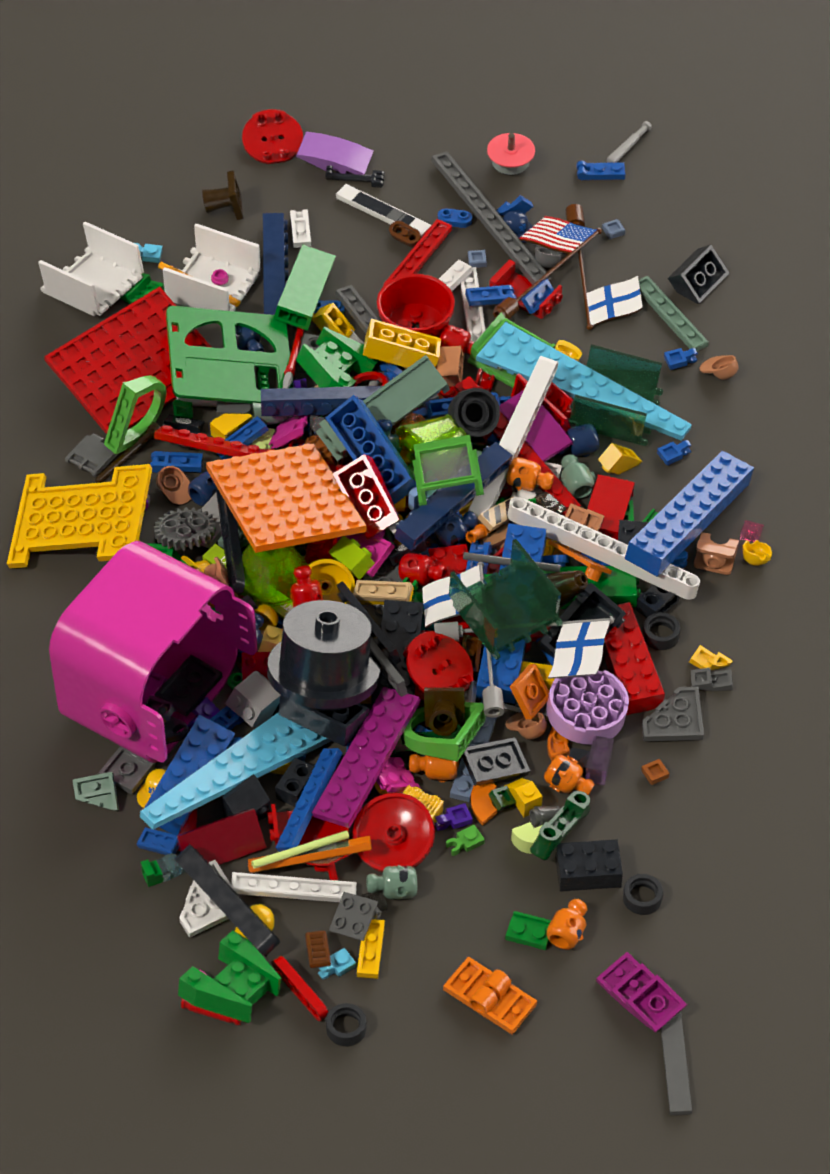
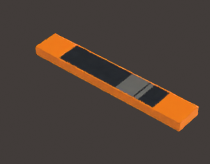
M370 836L340 841L255 869L252 867L251 861L262 857L248 859L249 873L368 851L372 849Z

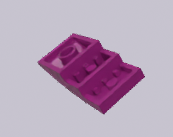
M523 391L499 405L500 412L509 422ZM541 404L525 441L545 462L573 443L562 427Z
M628 952L596 978V982L618 1003L655 1033L687 1006L658 975L655 976L643 963L639 964Z

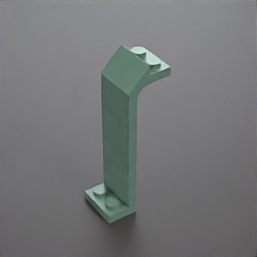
M425 355L363 400L376 421L389 419L394 426L437 393L443 391L445 394L450 388L427 355ZM325 419L320 422L321 428L316 433L334 458L339 461L350 456L329 423Z

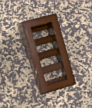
M326 931L307 932L305 938L310 968L330 966L331 959Z

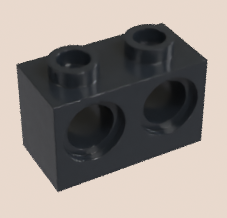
M652 584L645 593L642 592L638 596L637 611L646 618L654 613H666L679 602L680 596Z
M294 758L275 787L276 799L295 807L315 766Z

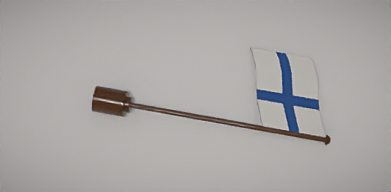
M579 204L567 206L565 210L567 222L584 227L582 206ZM581 249L578 251L588 324L586 328L588 330L607 320L628 316L642 310L638 276L624 282L603 286L587 293Z

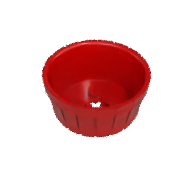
M407 274L394 278L382 287L377 297L378 313L382 322L438 338L443 328L449 325L455 304L454 295L444 282L424 274ZM412 323H420V328H412Z

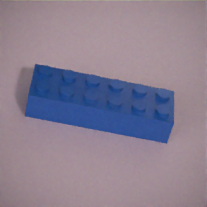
M355 395L351 396L325 417L353 460L364 454L373 458L394 505L409 494L413 487H416L415 476L360 398Z
M199 715L144 808L227 750L235 733ZM192 811L159 826V828L171 834L179 835Z

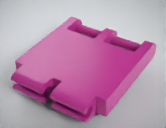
M311 415L293 416L277 426L269 442V445L272 444L271 448H282L289 441L299 439L304 434V427L308 424L307 418Z
M389 757L376 780L380 788L387 790L388 793L404 792L408 785L421 788L418 783L414 782L412 773L406 770L401 757Z

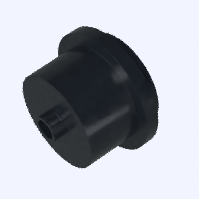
M317 600L294 607L284 618L282 641L272 649L268 657L267 676L270 684L281 696L292 703L315 711L342 710L364 701L376 690L380 675V663L370 652V621L360 610L337 601Z

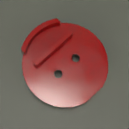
M277 109L263 110L253 114L242 132V142L246 152L253 159L265 164L284 163L291 160L297 155L303 141V131L300 124L292 116L286 114L285 111Z
M434 631L425 632L414 638L403 652L409 675L416 686L423 692L424 688H465L466 691L473 681V666L470 657L465 649L451 637L435 633ZM432 670L436 671L437 675H434Z

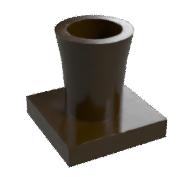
M234 170L227 172L228 187L202 189L203 202L207 213L232 206L236 219H244L242 194Z
M424 688L425 727H430L435 734L441 736L453 733L457 724L463 727L465 724V688Z

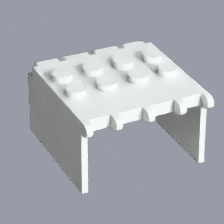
M84 222L83 227L88 247L85 249L86 254L82 257L76 256L74 258L75 263L71 267L65 266L63 270L40 260L38 263L44 283L41 291L92 316L96 314L101 316L109 306H112L121 296L129 291L132 285L134 286L143 278L141 274L144 273L137 244Z
M195 224L196 248L192 247L190 252L193 256L191 259L184 258L183 263L186 266L183 270H180L188 275L164 267L165 293L174 303L185 307L235 311L237 307L229 303V295L242 301L258 278V272L261 270L259 245ZM215 270H225L229 276V281L224 285L213 284L211 275Z

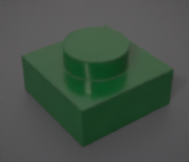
M507 786L493 789L488 794L498 811L513 807L516 804Z

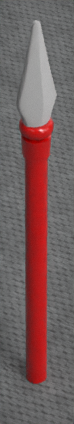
M297 327L289 362L284 371L283 388H289L295 375L296 359L304 329Z

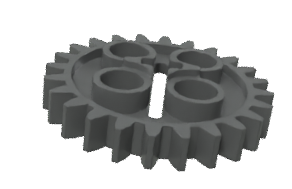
M185 507L183 511L178 508L177 512L171 510L170 514L164 513V518L159 517V521L155 522L154 526L157 542L162 543V546L167 545L168 549L175 547V550H178L179 547H182L183 550L186 547L193 549L195 545L200 547V543L207 544L206 540H212V536H215L216 531L215 518H213L212 514L208 515V511L202 513V509L195 511L194 507L191 510Z

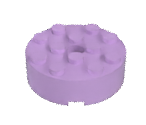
M598 670L596 675L555 678L550 688L546 711L549 722L561 736L576 743L594 745L606 742L620 732L626 718L629 698L626 688L616 676L606 670L603 672Z

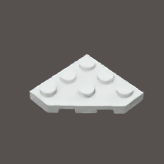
M216 860L209 862V864L219 873V875L231 886L230 882L226 878L225 874L221 870ZM193 880L184 909L179 918L189 938L229 919Z

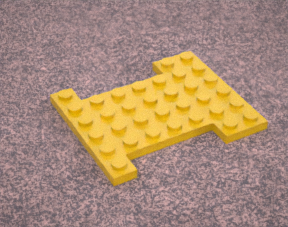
M151 465L114 467L112 482L45 487L46 476L44 473L26 475L7 560L8 567H27L30 552L98 547V561H109L123 546L139 541L152 474Z

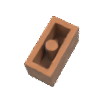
M461 346L440 347L437 370L449 387L455 386L462 381L464 364Z

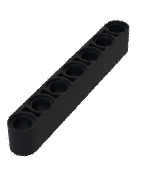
M191 844L175 858L177 863L265 957L281 942Z

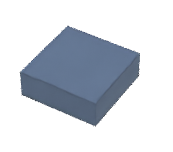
M618 219L602 224V229L609 240L625 235V229Z
M485 250L468 251V263L472 268L487 267Z

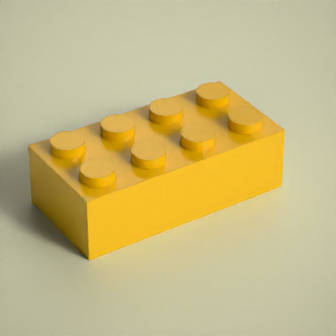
M371 319L365 336L363 356L381 360L387 364L399 365L407 369L427 355L436 368L440 354L441 338Z

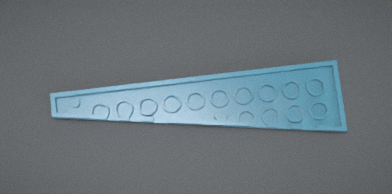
M507 322L502 325L476 356V361L496 369L497 367L503 368L512 375L514 373L521 374L527 381H529L539 357L543 356L559 362L552 382L573 399L596 408L603 407L610 410V413L614 415L617 413L626 416L627 420L632 422L634 420L639 421L645 427L655 429L660 433L681 441L692 426L687 421Z
M278 712L144 808L140 813V818L153 830L228 793L254 774L258 778L332 740L280 716Z

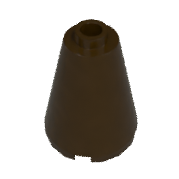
M580 570L542 574L537 577L534 584H537V590L535 591L536 599L545 610L557 611L586 588L588 578Z

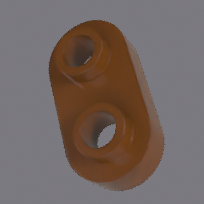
M395 221L389 227L391 236L409 247H414L422 238L416 228L402 221Z

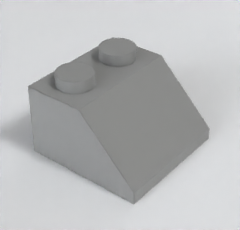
M255 671L233 689L225 704L251 727H259L273 715L279 704L280 694L272 687L269 680L258 671Z

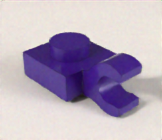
M205 697L192 710L195 717L188 723V726L192 728L199 715L210 720L220 710L208 697Z
M464 803L447 808L445 815L436 816L437 823L434 825L437 831L444 830L449 825L456 829L472 824L473 818Z

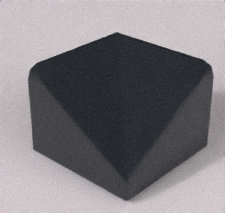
M572 747L569 756L578 761L577 764L583 768V775H586L591 751Z

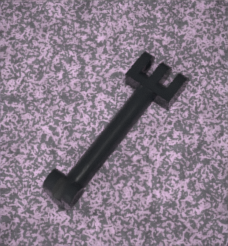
M328 165L325 178L326 180L371 182V187L381 188L384 184L385 172L373 170L372 175L333 173V166Z

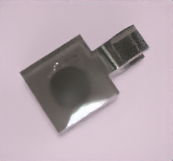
M548 492L534 497L536 498L537 505L562 515L561 513L566 511L565 506L559 504L560 502Z

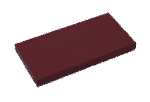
M253 808L176 835L181 852L191 844L208 863L216 860L218 865L267 848L255 809Z

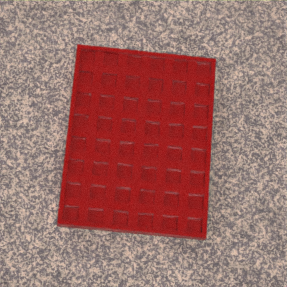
M161 287L156 288L44 357L45 362L106 434L124 382L143 376H154L166 387V399L163 407L177 398L172 391L166 323L167 308L176 305ZM172 325V332H178V327ZM197 329L191 331L184 340L189 346L211 347ZM176 371V378H182V372ZM154 390L137 399L128 429L138 424L146 415L154 398Z

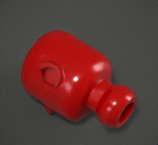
M446 325L439 337L441 338L440 347L461 346L464 355L471 353V347L475 343L471 341L470 332L453 325Z
M407 553L400 560L398 574L402 581L408 577L410 583L417 580L420 586H426L432 580L436 581L446 578L447 568L441 564L435 566L434 560L427 555Z
M307 565L296 567L293 574L297 582L290 589L293 608L306 602L324 600L320 582L317 579H311L312 569Z

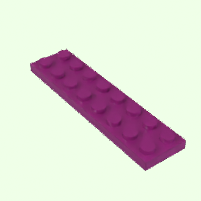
M383 687L312 811L313 817L347 828L351 827L421 701L418 696L406 694L401 697L396 690Z

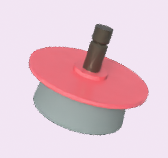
M505 133L494 137L489 142L487 153L497 171L513 175L519 174L528 168L529 162L535 155V146L529 138L523 135Z

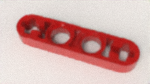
M283 956L274 959L271 962L273 969L317 1021L326 1018L328 1009L288 961Z

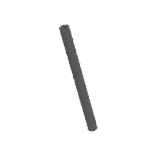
M464 552L463 560L551 572H560L561 565L468 552Z

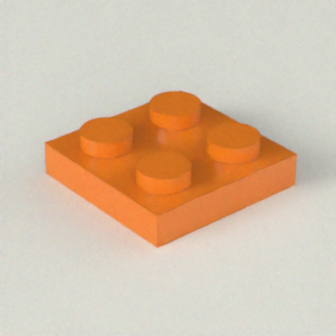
M529 664L510 686L526 720L533 719L546 704L549 696V690L536 664Z

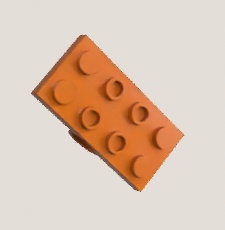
M467 957L443 985L445 992L512 1035L537 1006V1000L512 985L510 978L503 971L494 970L492 972L470 957Z

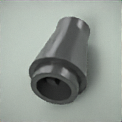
M535 806L529 812L531 823L541 826L545 822H549L560 810V807Z

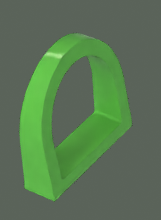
M148 375L122 384L104 445L113 453L119 454L130 448L146 434L147 427L157 421L166 399V387L160 380ZM154 390V398L148 412L137 425L128 430L137 399Z
M465 702L466 723L454 739L429 738L414 733L412 729L425 721L424 707H421L415 711L401 736L402 741L409 749L419 754L458 762L486 721L483 703Z

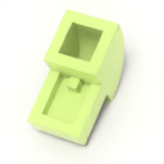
M531 822L512 829V843L520 851L532 854L530 848L537 838L541 826L534 828Z

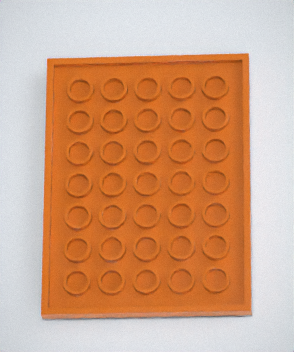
M314 443L206 463L208 473L255 553L366 532V524L348 496L342 493L332 471Z

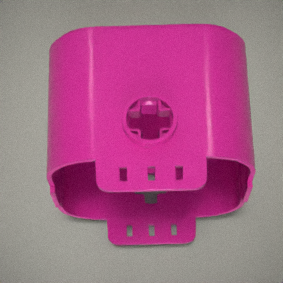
M134 541L123 546L67 607L53 630L49 653L59 712L151 763L164 762L167 759V754L178 742L166 744L162 716L155 710L142 704L144 688L151 671L166 677L167 681L190 655L195 656L223 674L222 679L205 696L212 702L223 689L228 677L231 675L238 649L250 655H254L257 652L256 621L253 607L235 597L231 587L141 541ZM210 602L214 604L215 610L221 613V615L213 611L207 603ZM177 711L171 715L184 721L187 725L195 717L192 712L187 717Z

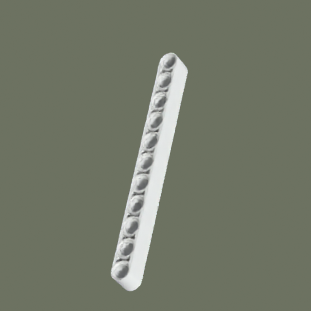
M540 356L499 443V445L513 455L512 460L518 456L556 374L558 361ZM508 468L483 489L484 495H476L468 511H473L477 518L481 513L495 506L506 483Z
M514 497L510 500L507 516L512 522L523 526L547 529L546 537L666 591L675 593V595L690 600L696 597L700 583L698 576L670 564L656 577L625 560L627 544L524 498Z

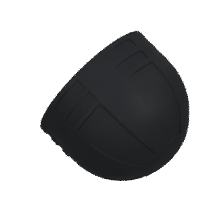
M471 388L459 392L452 399L448 407V417L452 428L460 435L480 437L489 434L497 426L500 418V408L496 398L489 391L482 388Z

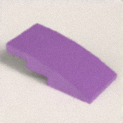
M306 132L296 157L325 171L326 167L331 165L334 170L343 174L349 171L353 174L364 175L373 150L342 138Z

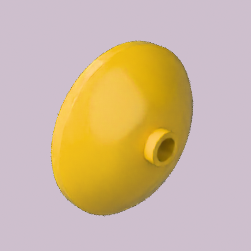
M320 559L308 565L312 569L311 579H317L321 586L323 583L328 584L327 589H322L324 600L341 602L337 596L339 590L336 585L342 581L352 593L354 592L355 581L353 575L341 562L333 559Z

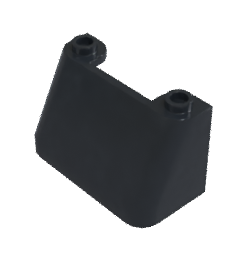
M590 582L555 622L604 619L612 616L614 622L609 624L607 635L614 627L618 629L625 621L623 617L626 612ZM551 626L536 643L541 650L555 658L556 643L562 626Z

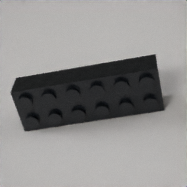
M384 600L381 630L395 646L401 662L396 665L390 659L389 661L404 679L407 693L414 695L415 683L409 675L403 652L414 638L422 634L424 603ZM381 671L378 686L374 691L373 705L383 687L394 689Z

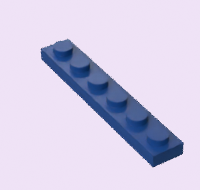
M339 748L322 750L275 847L279 852L299 845L313 816L312 811L326 789L342 756V751Z

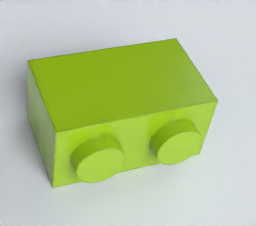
M343 536L328 553L334 560L344 564L352 575L360 580L375 564L370 558L372 554L365 547L359 548L360 544L355 539L349 540Z

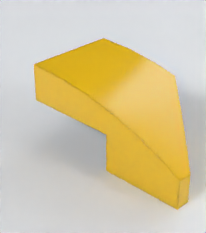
M700 645L689 663L700 669L710 667L711 670L730 666L732 660L720 652L715 655Z

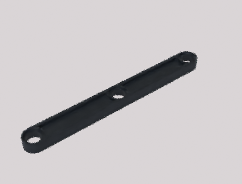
M215 485L228 583L234 593L241 594L245 587V574L238 525L234 515Z

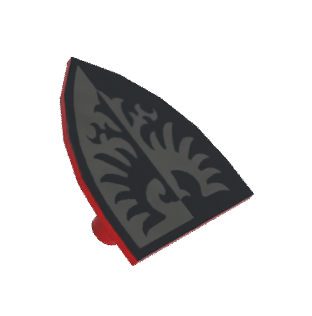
M351 854L306 862V864L315 866L316 872H328L330 880L338 881L335 862Z

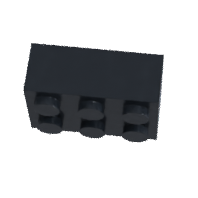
M618 839L559 843L556 846L555 860L560 892L622 887L623 871Z

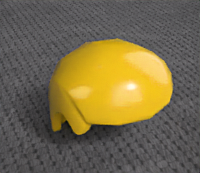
M747 540L743 544V556L750 565L760 566L771 560L772 550L766 543L756 540L750 544Z

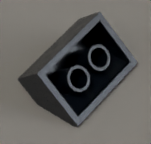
M712 245L698 248L667 279L678 294L699 304L729 274V271Z

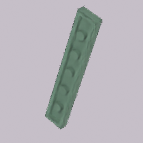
M649 276L638 280L641 296L689 349L695 348L696 351L708 347L709 342Z

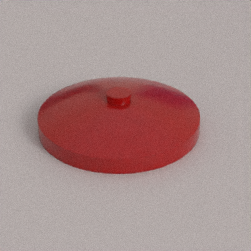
M387 793L372 799L361 809L353 826V839L370 836L372 849L357 853L369 867L383 873L385 867L398 865L415 868L431 851L435 838V826L428 809L418 799L403 793Z

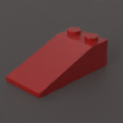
M364 454L333 473L342 493L348 496L366 524V532L364 534L368 540L400 521L381 473L372 457Z

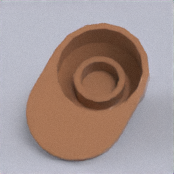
M733 355L716 356L702 363L700 371L702 373H713L718 379L726 380L736 374L738 362Z
M175 466L162 468L157 474L156 484L167 499L176 505L185 504L191 499L188 493L190 481L185 474Z
M519 712L506 721V727L509 730L518 731L525 739L533 740L540 737L546 731L547 722L544 715L540 712L533 719L527 720L523 713Z

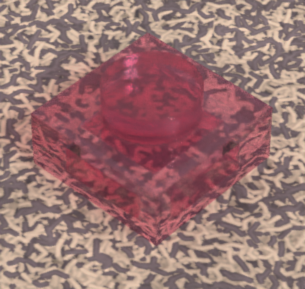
M745 520L740 533V539L751 542L759 541L764 525Z

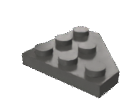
M678 687L668 700L665 699L655 708V712L643 719V740H703L704 730L699 687Z

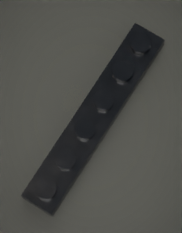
M343 581L336 586L339 590L337 596L342 603L346 602V604L360 610L368 618L374 642L379 648H382L381 651L394 665L400 663L401 659L395 646Z

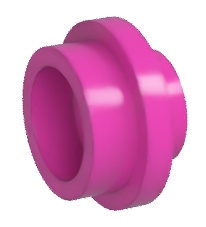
M217 269L211 275V281L215 285H224L229 281V276L225 270Z

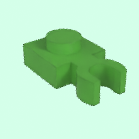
M472 825L458 832L456 838L448 839L446 847L455 846V848L451 849L452 856H455L463 848L466 852H469L483 845L485 839L476 826Z

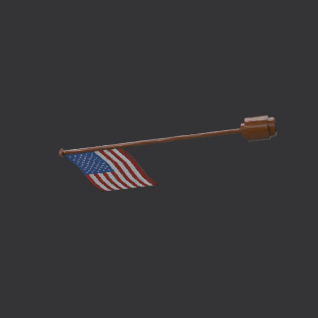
M545 216L522 235L519 240L535 243L554 251L568 253V255L517 299L507 297L498 304L493 311L495 319L501 312L506 319H510L519 311L518 302L527 293L546 279L597 234H601L602 230L600 228L591 229L549 216Z

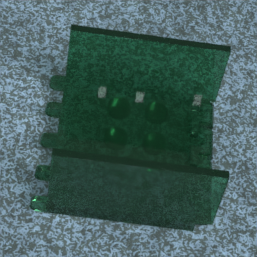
M591 344L587 367L659 406L660 402L655 400L654 396H661L663 394V389L657 387L662 363ZM576 394L574 396L569 421L576 426L592 424L597 434L642 446H647L648 440L642 438L643 433L650 434L652 429L644 426L647 413Z
M514 539L512 542L511 564L499 570V574L495 572L484 578L483 583L478 581L466 588L454 571L450 573L449 597L453 600V607L496 660L500 658V651L506 648L510 652L514 651L515 647L513 644L523 639L526 643L531 642L530 635L540 630L543 634L548 633L546 627L555 622L557 626L562 625V620L558 616L561 593L517 539Z

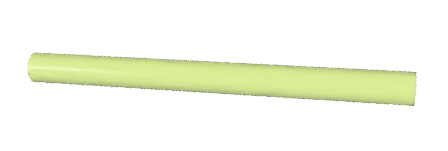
M343 831L253 860L251 864L254 869L348 839L349 834L347 831Z

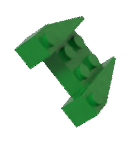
M326 327L322 329L316 342L319 347L314 351L304 343L296 359L319 387H354L356 380L350 377L348 373L352 370L357 374L376 371L381 363V360L363 356L364 344Z
M232 930L219 944L218 959L228 966L214 979L197 968L191 967L179 978L178 996L195 1007L250 1023L252 1005L267 991L278 996L281 977L248 939Z

